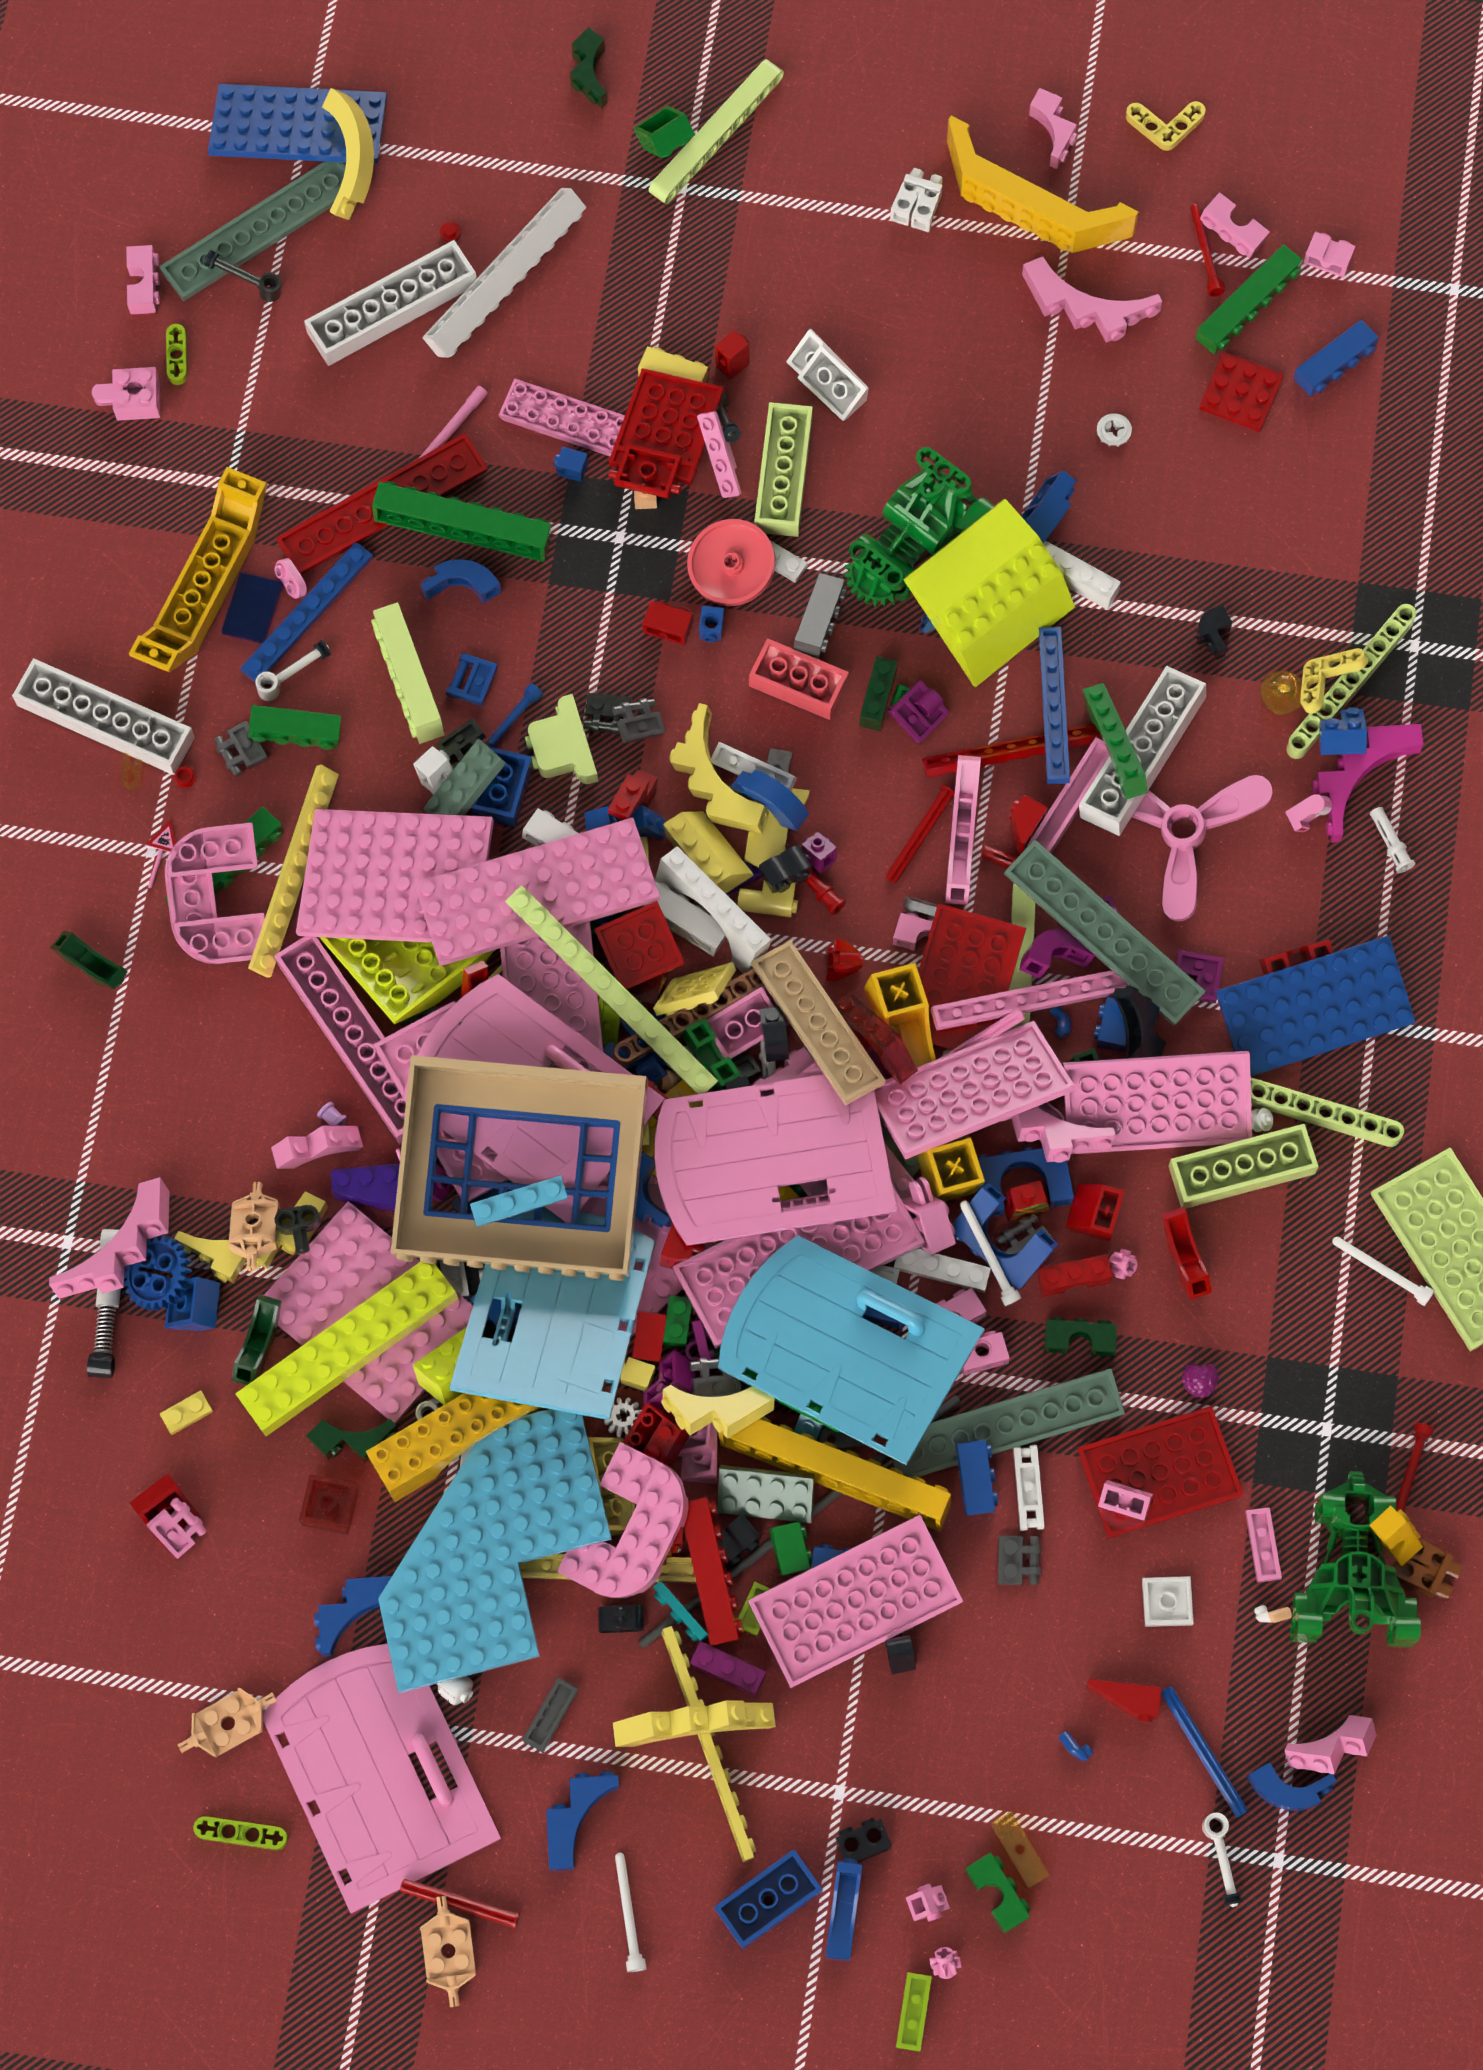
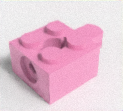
M156 367L113 369V383L96 384L92 389V396L98 406L113 405L117 421L160 418V378Z
M924 1177L918 1178L917 1181L909 1182L912 1196L903 1199L902 1202L925 1241V1245L919 1248L932 1255L956 1244L954 1239L955 1230L948 1218L949 1208L947 1204L932 1196L930 1185Z

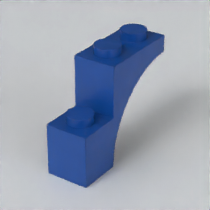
M609 806L584 812L586 831L622 821V819L608 814ZM639 806L632 815L639 836L650 837L656 840L665 839L663 826L665 819L647 807Z

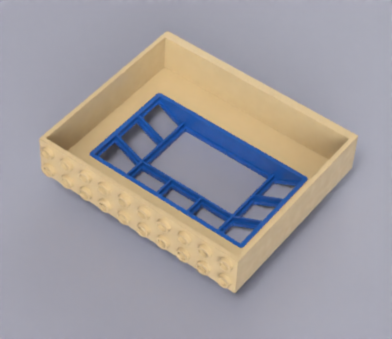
M411 1055L391 1254L395 1255L399 1261L413 1262V1258H420L422 1263L436 1264L437 1260H444V1264L451 1266H460V1262H467V1266L474 1268H483V1264H490V1268L496 1270H507V1266H512L518 1272H530V1268L538 1269V1272L541 1274L553 1275L555 1270L562 1271L561 1274L563 1276L577 1277V1273H585L586 1278L600 1279L601 1275H609L610 1280L624 1281V1277H630L648 1091L647 1077ZM441 1113L469 1116L466 1143L438 1139ZM478 1117L580 1126L575 1187L565 1188L567 1195L574 1197L571 1223L542 1221L543 1207L535 1209L533 1220L505 1218L480 1227L476 1226L473 1214L467 1213L470 1187L499 1189L500 1195L506 1193L507 1190H515L530 1185L471 1179L476 1119ZM589 1127L614 1129L611 1155H590L585 1153ZM438 1147L466 1152L463 1178L435 1174ZM585 1162L610 1163L607 1190L582 1189ZM434 1182L462 1186L459 1213L431 1209ZM581 1197L607 1198L604 1225L579 1224Z

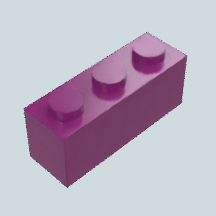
M701 1641L690 1661L691 1668L755 1698L766 1677L765 1671Z

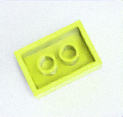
M467 1327L413 1364L418 1384L443 1405L463 1394L462 1392L451 1391L450 1384Z

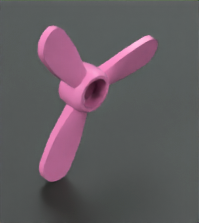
M1259 775L1248 776L1221 790L1198 809L1187 804L1176 805L1170 808L1149 790L1142 799L1132 818L1161 828L1162 837L1171 848L1164 877L1162 902L1164 913L1171 920L1184 921L1189 919L1197 907L1198 877L1193 850L1203 842L1206 830L1239 820L1264 808L1270 802L1273 793L1272 786L1265 777ZM1180 819H1189L1195 823L1196 830L1192 836L1180 839L1172 834V824Z

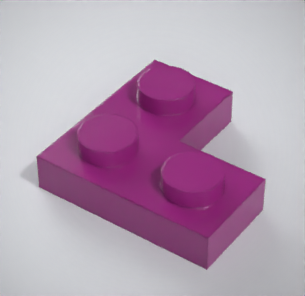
M1178 950L1176 965L1189 977L1197 978L1196 983L1206 991L1198 1001L1216 1004L1217 997L1215 991L1219 989L1224 958Z

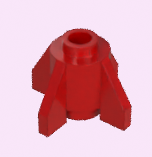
M836 938L834 947H826L825 952L829 956L827 981L840 980L862 969L863 956L860 955L859 950L845 939Z

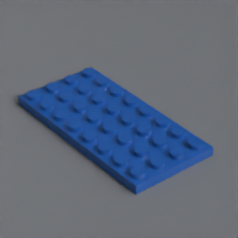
M219 84L208 146L209 156L346 163V144L341 127L334 116L322 108L330 89ZM338 90L351 97L363 111L373 138L374 164H378L387 92Z
M1389 935L1215 991L1233 1052L1249 1051L1250 1077L1416 1023Z

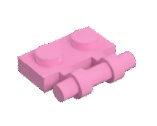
M175 1498L170 1503L175 1509L171 1515L163 1509L146 1525L178 1559L195 1544L191 1536L195 1532L199 1536L204 1535L206 1528L202 1525V1520L190 1512V1507L185 1502ZM182 1518L187 1522V1526L184 1528L178 1524Z

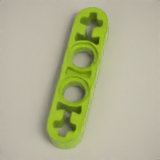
M200 1817L193 1826L195 1835L203 1840L271 1850H281L288 1843L287 1833L282 1828L213 1817ZM205 1822H208V1826L217 1828L216 1823H220L217 1829L218 1837H214V1831H206V1834L202 1835L203 1832L199 1830V1826H203ZM227 1825H233L236 1829L235 1835L228 1839L223 1837V1828ZM251 1828L258 1829L260 1834L255 1842H250L246 1838V1833ZM264 1829L268 1830L266 1834L269 1836H275L276 1832H279V1835L283 1837V1841H278L277 1845H274V1841L265 1839L266 1844H262Z

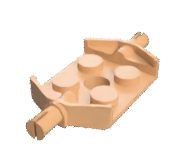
M254 1182L253 1191L250 1195L232 1203L229 1248L232 1253L247 1258L246 1270L251 1271V1267L253 1271L256 1270L257 1258L277 1249L275 1242L277 1226L274 1218L278 1209H280V1205L277 1199L262 1194L263 1184L261 1182ZM250 1219H259L255 1224L251 1225L247 1223L250 1221Z
M238 1688V1691L200 1712L192 1713L191 1736L177 1745L182 1753L195 1746L196 1748H202L216 1758L263 1732V1711L265 1707L277 1702L273 1692L261 1699H256L241 1688ZM232 1717L235 1720V1726L231 1730H224L222 1727L223 1720Z
M441 1896L436 1897L437 1915L420 1927L427 1976L426 1982L447 1990L450 2007H454V1999L456 2007L460 2006L459 1987L476 1976L470 1921L450 1913V1910L447 1908V1896H442V1903ZM450 1943L455 1947L456 1952L453 1957L447 1958L442 1954L444 1944Z

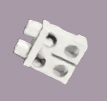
M913 168L910 174L905 175L891 207L890 221L908 226L911 220V227L929 232L934 214L942 197L943 177L934 174L931 176L930 181L923 179L924 172L922 170Z

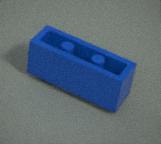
M986 1440L955 1443L964 1514L968 1516L995 1512V1506H998L997 1492L992 1490L991 1482H995L994 1469L989 1468L988 1459L992 1458L990 1444L986 1445Z

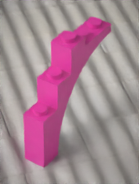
M1421 724L1367 727L1366 754H1341L1340 758H1337L1338 771L1318 772L1316 779L1312 781L1313 794L1317 793V795L1327 796L1332 801V809L1328 813L1329 822H1326V834L1330 835L1331 843L1340 842L1342 839L1343 815L1346 802L1357 784L1370 771L1381 764L1404 755L1421 752L1423 747Z

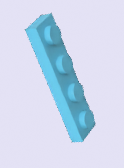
M560 1175L471 1203L470 1206L476 1226L480 1227L566 1200L568 1196L562 1176Z

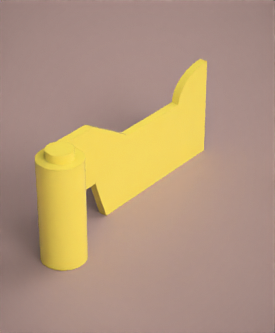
M793 788L791 792L805 805L810 790ZM768 809L769 815L763 833L751 831L748 833L744 861L757 867L767 859L777 856L786 850L788 828L781 826ZM765 880L762 891L740 888L737 906L745 912L792 917V913H797L798 900H794L796 882L792 883L790 888L782 893H772Z

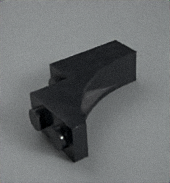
M1135 987L1115 988L1113 998L1120 1008L1126 1031L1125 1059L1162 1056L1166 1042L1160 1039L1157 1033L1153 1032L1160 1007L1154 1004L1151 998L1139 993V990Z

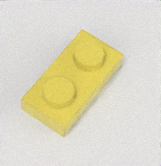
M200 1390L161 1412L160 1416L170 1434L174 1435L211 1414L213 1411Z

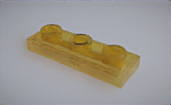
M1012 1811L990 1824L1028 1889L1050 1876ZM1017 1846L1023 1847L1024 1853L1017 1854L1015 1848Z

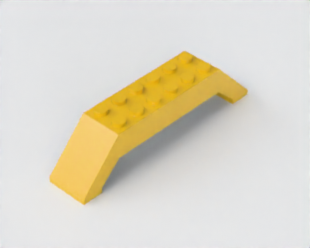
M952 115L948 119L947 144L960 194L968 202H974L982 206L984 210L1001 216L1003 220L1019 225L1022 230L1030 231L1038 235L1040 239L1049 241L1057 245L1059 249L1071 253L1134 236L1138 211L1119 202L1115 207L1087 212L976 155L969 136L970 125Z
M226 467L217 484L218 489L212 514L153 627L143 635H138L129 652L130 657L171 672L197 653L254 544L267 488L266 482Z

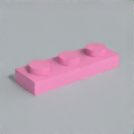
M1270 1507L1246 1510L1245 1515L1257 1583L1281 1580L1282 1576Z

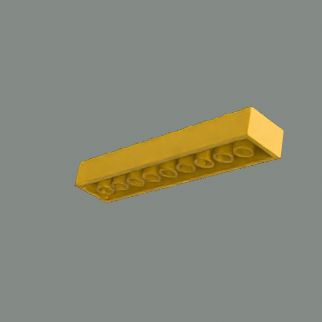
M766 1417L758 1419L729 1438H726L722 1432H718L720 1445L789 1473L815 1475L814 1483L910 1520L921 1515L926 1527L941 1532L951 1507V1494L942 1486L935 1485L933 1487L925 1484L926 1481L919 1477L913 1476L910 1478L904 1476V1473L899 1469L891 1467L889 1470L881 1467V1463L876 1460L868 1459L866 1461L859 1458V1455L853 1451L846 1450V1452H843L830 1442L820 1443L815 1441V1438L809 1434L802 1433L800 1435L793 1432V1429L786 1425H774Z

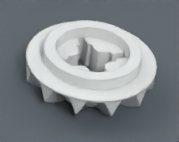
M1120 414L1105 415L1098 422L1097 435L1101 442L1107 443L1108 446L1116 445L1119 447L1120 444L1126 443L1131 436V424L1126 417ZM1112 424L1116 430H1119L1117 437L1113 435V432H1109Z

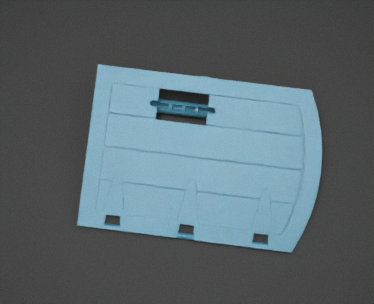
M542 1208V1221L566 1223L547 1208ZM535 1209L508 1218L533 1220ZM580 1211L579 1224L604 1225L605 1217ZM634 1229L630 1277H624V1281L610 1280L609 1275H601L600 1279L586 1278L585 1273H577V1277L563 1276L561 1274L562 1271L555 1270L553 1275L541 1274L538 1272V1269L530 1268V1272H518L512 1266H507V1270H496L490 1268V1264H485L478 1291L473 1301V1308L450 1384V1390L610 1420L655 1241ZM636 1262H644L641 1272L634 1270ZM494 1298L501 1300V1313L494 1338L491 1339L482 1336ZM517 1303H521L522 1307L512 1343L507 1341L515 1316ZM620 1321L628 1322L626 1332L618 1330ZM604 1382L612 1383L610 1393L602 1391Z
M796 1236L765 1261L741 1292L724 1331L718 1368L907 1465L985 1330L983 1327L888 1279H884L800 1236ZM867 1306L907 1325L909 1333L906 1339L863 1319L862 1317L867 1310ZM746 1369L758 1374L756 1380L744 1375ZM811 1401L823 1407L820 1413L808 1408ZM876 1435L888 1440L885 1447L873 1441Z

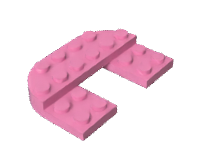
M252 823L206 827L195 830L182 837L168 855L165 865V882L172 931L179 946L198 961L208 964H223L248 961L252 958L265 920L264 913L217 918L212 873L258 868Z
M620 1442L599 1485L637 1504L617 1547L606 1542H600L567 1551L557 1570L558 1573L595 1591V1593L611 1598H629L646 1591L656 1582L662 1573L660 1570L680 1527H684L688 1516V1497H686L683 1482L678 1474L664 1463Z

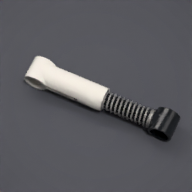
M103 1229L100 1238V1249L112 1240L119 1230ZM97 1288L96 1307L99 1309L97 1311L99 1314H97L98 1318L96 1320L98 1322L96 1324L98 1326H96L97 1330L95 1331L97 1333L94 1339L96 1341L94 1343L95 1347L93 1353L89 1354L87 1361L88 1377L113 1378L115 1357L111 1354L112 1346L110 1345L113 1344L111 1342L113 1340L111 1338L113 1336L112 1332H114L112 1324H115L113 1316L116 1315L114 1314L116 1312L115 1309L119 1308L121 1288L103 1294Z

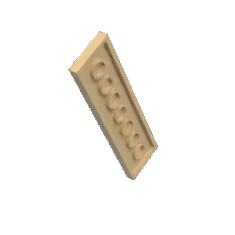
M791 940L751 961L753 969L845 1106L885 1084L884 1077Z

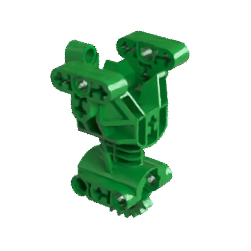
M923 447L918 450L916 460L922 471L900 485L886 503L882 516L891 524L880 538L876 540L868 533H865L849 547V553L854 562L845 565V568L850 572L844 575L847 579H851L847 582L848 587H853L851 593L853 595L858 593L857 599L859 601L865 597L866 605L873 601L874 607H877L879 602L886 607L889 600L893 605H895V599L902 602L908 600L912 592L903 579L915 570L912 566L921 557L923 552L927 550L934 555L956 538L958 533H962L995 507L986 498L981 497L978 499L972 494L973 485L970 478L932 448ZM925 457L927 459L931 458L932 462L935 464L934 467L930 462H924L923 459ZM942 469H949V470H950V473H949L948 475H946V474H945L944 472H942L941 470H942ZM956 479L957 482H959V483L962 484V485H963V484H966V487L963 488V487L960 486L958 483H956L954 480ZM966 501H967V504L970 505V508H969V509H968L967 505L965 504ZM858 549H861L860 554L856 557V551ZM906 586V590L903 593H895V591L901 590Z
M1350 1471L1346 1483L1325 1494L1322 1493L1317 1503H1315V1524H1326V1529L1331 1534L1326 1548L1328 1551L1324 1564H1321L1315 1572L1305 1593L1294 1592L1293 1619L1290 1623L1291 1642L1316 1643L1317 1638H1320L1322 1635L1323 1622H1329L1332 1615H1336L1341 1608L1349 1605V1626L1355 1634H1365L1372 1628L1373 1624L1387 1625V1646L1413 1647L1420 1639L1421 1621L1420 1618H1417L1416 1598L1405 1597L1404 1590L1395 1575L1397 1573L1395 1567L1385 1565L1380 1538L1369 1526L1390 1506L1396 1510V1498L1387 1496L1365 1483L1361 1471ZM1345 1504L1364 1505L1365 1521L1363 1525L1350 1523V1515L1345 1512ZM1370 1534L1380 1559L1367 1553L1369 1550V1546H1367L1369 1538L1367 1536ZM1337 1537L1343 1539L1341 1542V1546H1343L1341 1554L1343 1556L1335 1563H1328ZM1356 1617L1365 1618L1367 1627L1361 1628L1357 1626Z

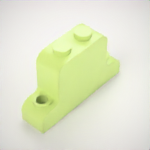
M573 694L563 696L559 699L558 706L555 707L556 716L532 722L528 727L529 736L525 737L528 750L532 749L534 756H532L534 770L538 769L540 775L544 778L575 772L576 778L583 784L598 782L597 771Z

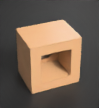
M634 491L635 509L657 508V496Z

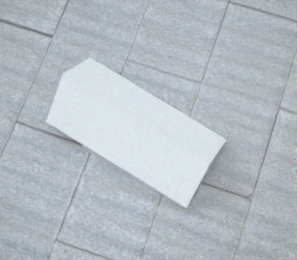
M809 329L786 362L799 374L797 378L842 421H845L867 401L869 388L812 329Z

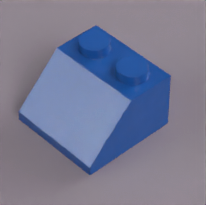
M200 1277L189 1278L191 1282L184 1283L187 1291H180L182 1298L175 1297V1305L168 1303L164 1328L191 1331L214 1329L217 1321L220 1283Z

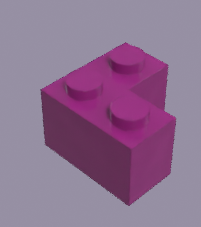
M674 1350L659 1362V1380L643 1392L644 1406L646 1403H650L665 1410L662 1405L663 1389L669 1385L693 1395L691 1378H696V1371L690 1370V1362L692 1361Z

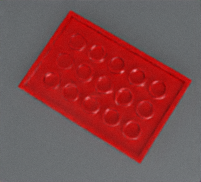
M938 903L918 971L929 1004V1023L933 1045L953 1050L1001 1019L997 1018L936 1031L930 1009L936 1005L1009 991L1025 936V927Z
M1212 1406L1077 1448L1107 1539L1231 1501L1244 1495ZM1109 1480L1153 1494L1146 1519L1140 1520L1098 1507L1105 1482Z

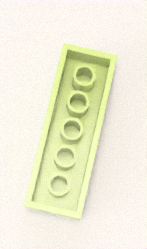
M769 402L755 513V525L765 534L799 536L813 419L812 406Z
M398 602L374 610L375 619L371 620L377 642L379 641L384 661H386L391 680H393L394 688L398 699H400L404 716L407 718L412 737H417L419 744L445 736L438 709Z
M1305 1124L1176 1157L1170 1160L1168 1167L1181 1208L1184 1207L1186 1209L1311 1176L1316 1173L1319 1166Z

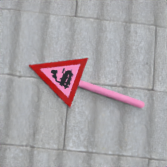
M171 820L145 844V846L159 849L148 888L153 886L163 851L170 852L176 844Z

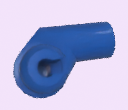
M1060 1006L1053 1007L1049 1013L1058 1021L1055 1034L1059 1038H1064L1066 1034L1069 1035L1071 1032V1018Z
M1068 1731L1063 1732L1059 1736V1740L1067 1751L1079 1760L1087 1761L1088 1757L1093 1755V1751L1088 1744H1084L1080 1748Z

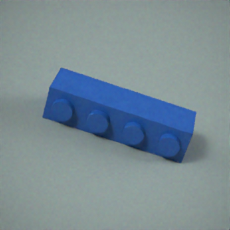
M1361 319L1296 368L1294 380L1310 397L1315 393L1320 394L1332 380H1339L1343 376L1344 371L1348 368L1353 369L1356 367L1361 358L1365 355L1367 357L1372 355L1377 349L1376 345L1379 337Z

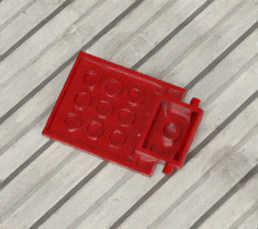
M642 368L609 459L611 467L619 468L618 471L612 469L609 471V478L615 479V486L671 499L673 493H681L682 487L677 485V482L692 486L706 446L697 415L713 411L718 412L725 392L724 387Z

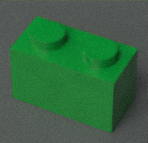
M669 1295L663 1337L664 1347L686 1349V1346L689 1344L693 1310L692 1304L687 1297Z
M794 1522L769 1528L779 1575L810 1569L809 1564L812 1563V1555L810 1549L805 1548L804 1540L807 1539L804 1525L800 1526V1522Z

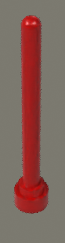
M1192 204L1190 209L1209 278L1207 285L1208 295L1210 297L1221 296L1225 293L1224 283L1217 278L1205 228L1200 220L1199 206Z
M1423 1423L1415 1424L1413 1433L1416 1440L1396 1502V1511L1401 1509L1404 1512L1424 1444L1428 1442L1429 1438H1432L1434 1428Z

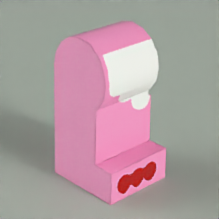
M1314 794L1285 813L1294 830L1304 833L1311 828L1308 822L1319 815H1326L1331 811L1332 801L1327 796Z

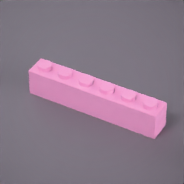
M1095 737L1071 775L1070 783H1066L1027 847L1036 840L1052 854L1078 813L1080 802L1110 756L1104 741Z

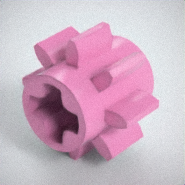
M1121 1249L1120 1253L1114 1252L1109 1258L1111 1273H1114L1115 1277L1125 1279L1126 1276L1131 1277L1137 1269L1136 1256L1131 1255V1251Z
M948 1947L939 1948L934 1952L935 1958H930V1965L934 1975H939L943 1979L952 1978L957 1974L956 1968L962 1967L957 1951H953Z

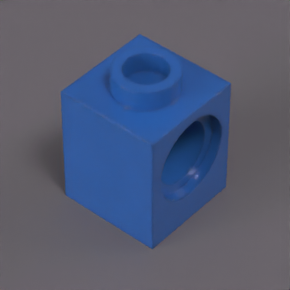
M562 447L560 454H556L553 466L556 467L557 475L582 482L588 466L587 453Z
M702 606L699 639L711 643L722 640L724 608ZM709 623H714L717 626L714 628H708L706 625Z

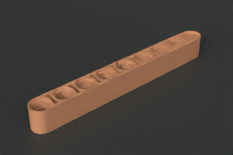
M751 969L728 982L725 990L719 996L724 999L725 1004L720 1005L717 1002L711 1004L701 1003L690 1010H686V1008L680 1009L676 1013L659 1020V1022L677 1039L681 1037L685 1028L703 1018L709 1019L765 985L754 980L753 976L758 975L754 969ZM735 986L742 987V989L744 990V993H743V994L737 993V992L735 991L734 987H735ZM698 1007L703 1008L706 1015H699L695 1009ZM676 1019H684L687 1025L680 1026ZM636 1033L618 1043L611 1058L622 1067H627L654 1052V1050L649 1045L646 1048L640 1047L637 1041L643 1039ZM618 1051H625L629 1058H621L618 1055Z

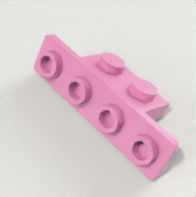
M716 411L701 413L697 415L721 495L723 498L739 496L742 492L734 470L737 466L730 443L725 440Z

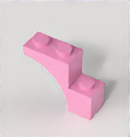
M1039 88L1030 104L1029 116L1039 121L1049 132L1053 142L1049 166L1057 169L1061 162L1064 163L1066 161L1069 146H1073L1077 140V124L1061 118L1064 107H1062V97Z
M321 1126L306 1137L288 1136L272 1146L271 1149L277 1169H295L306 1162L326 1155L358 1151L363 1148L358 1126Z
M1349 1715L1345 1723L1338 1730L1323 1739L1303 1744L1288 1743L1285 1748V1754L1289 1767L1335 1774L1344 1753L1368 1756L1377 1736L1373 1719Z

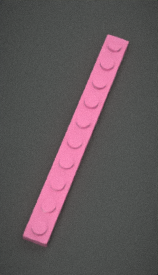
M1111 970L932 1006L930 1011L936 1031L1002 1018L1016 1009L1027 1013L1111 996L1114 994L1115 988H1125L1129 985Z

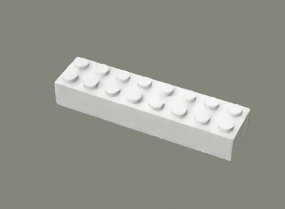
M455 240L305 320L307 334L327 365L330 366L464 293L477 279L476 272Z
M34 658L12 695L18 707L172 775L179 768L195 739L191 727Z
M1168 666L1165 667L1126 729V733L1146 774L1148 790L1206 699V683ZM1109 756L1079 804L1080 818L1120 836L1146 794L1126 800Z

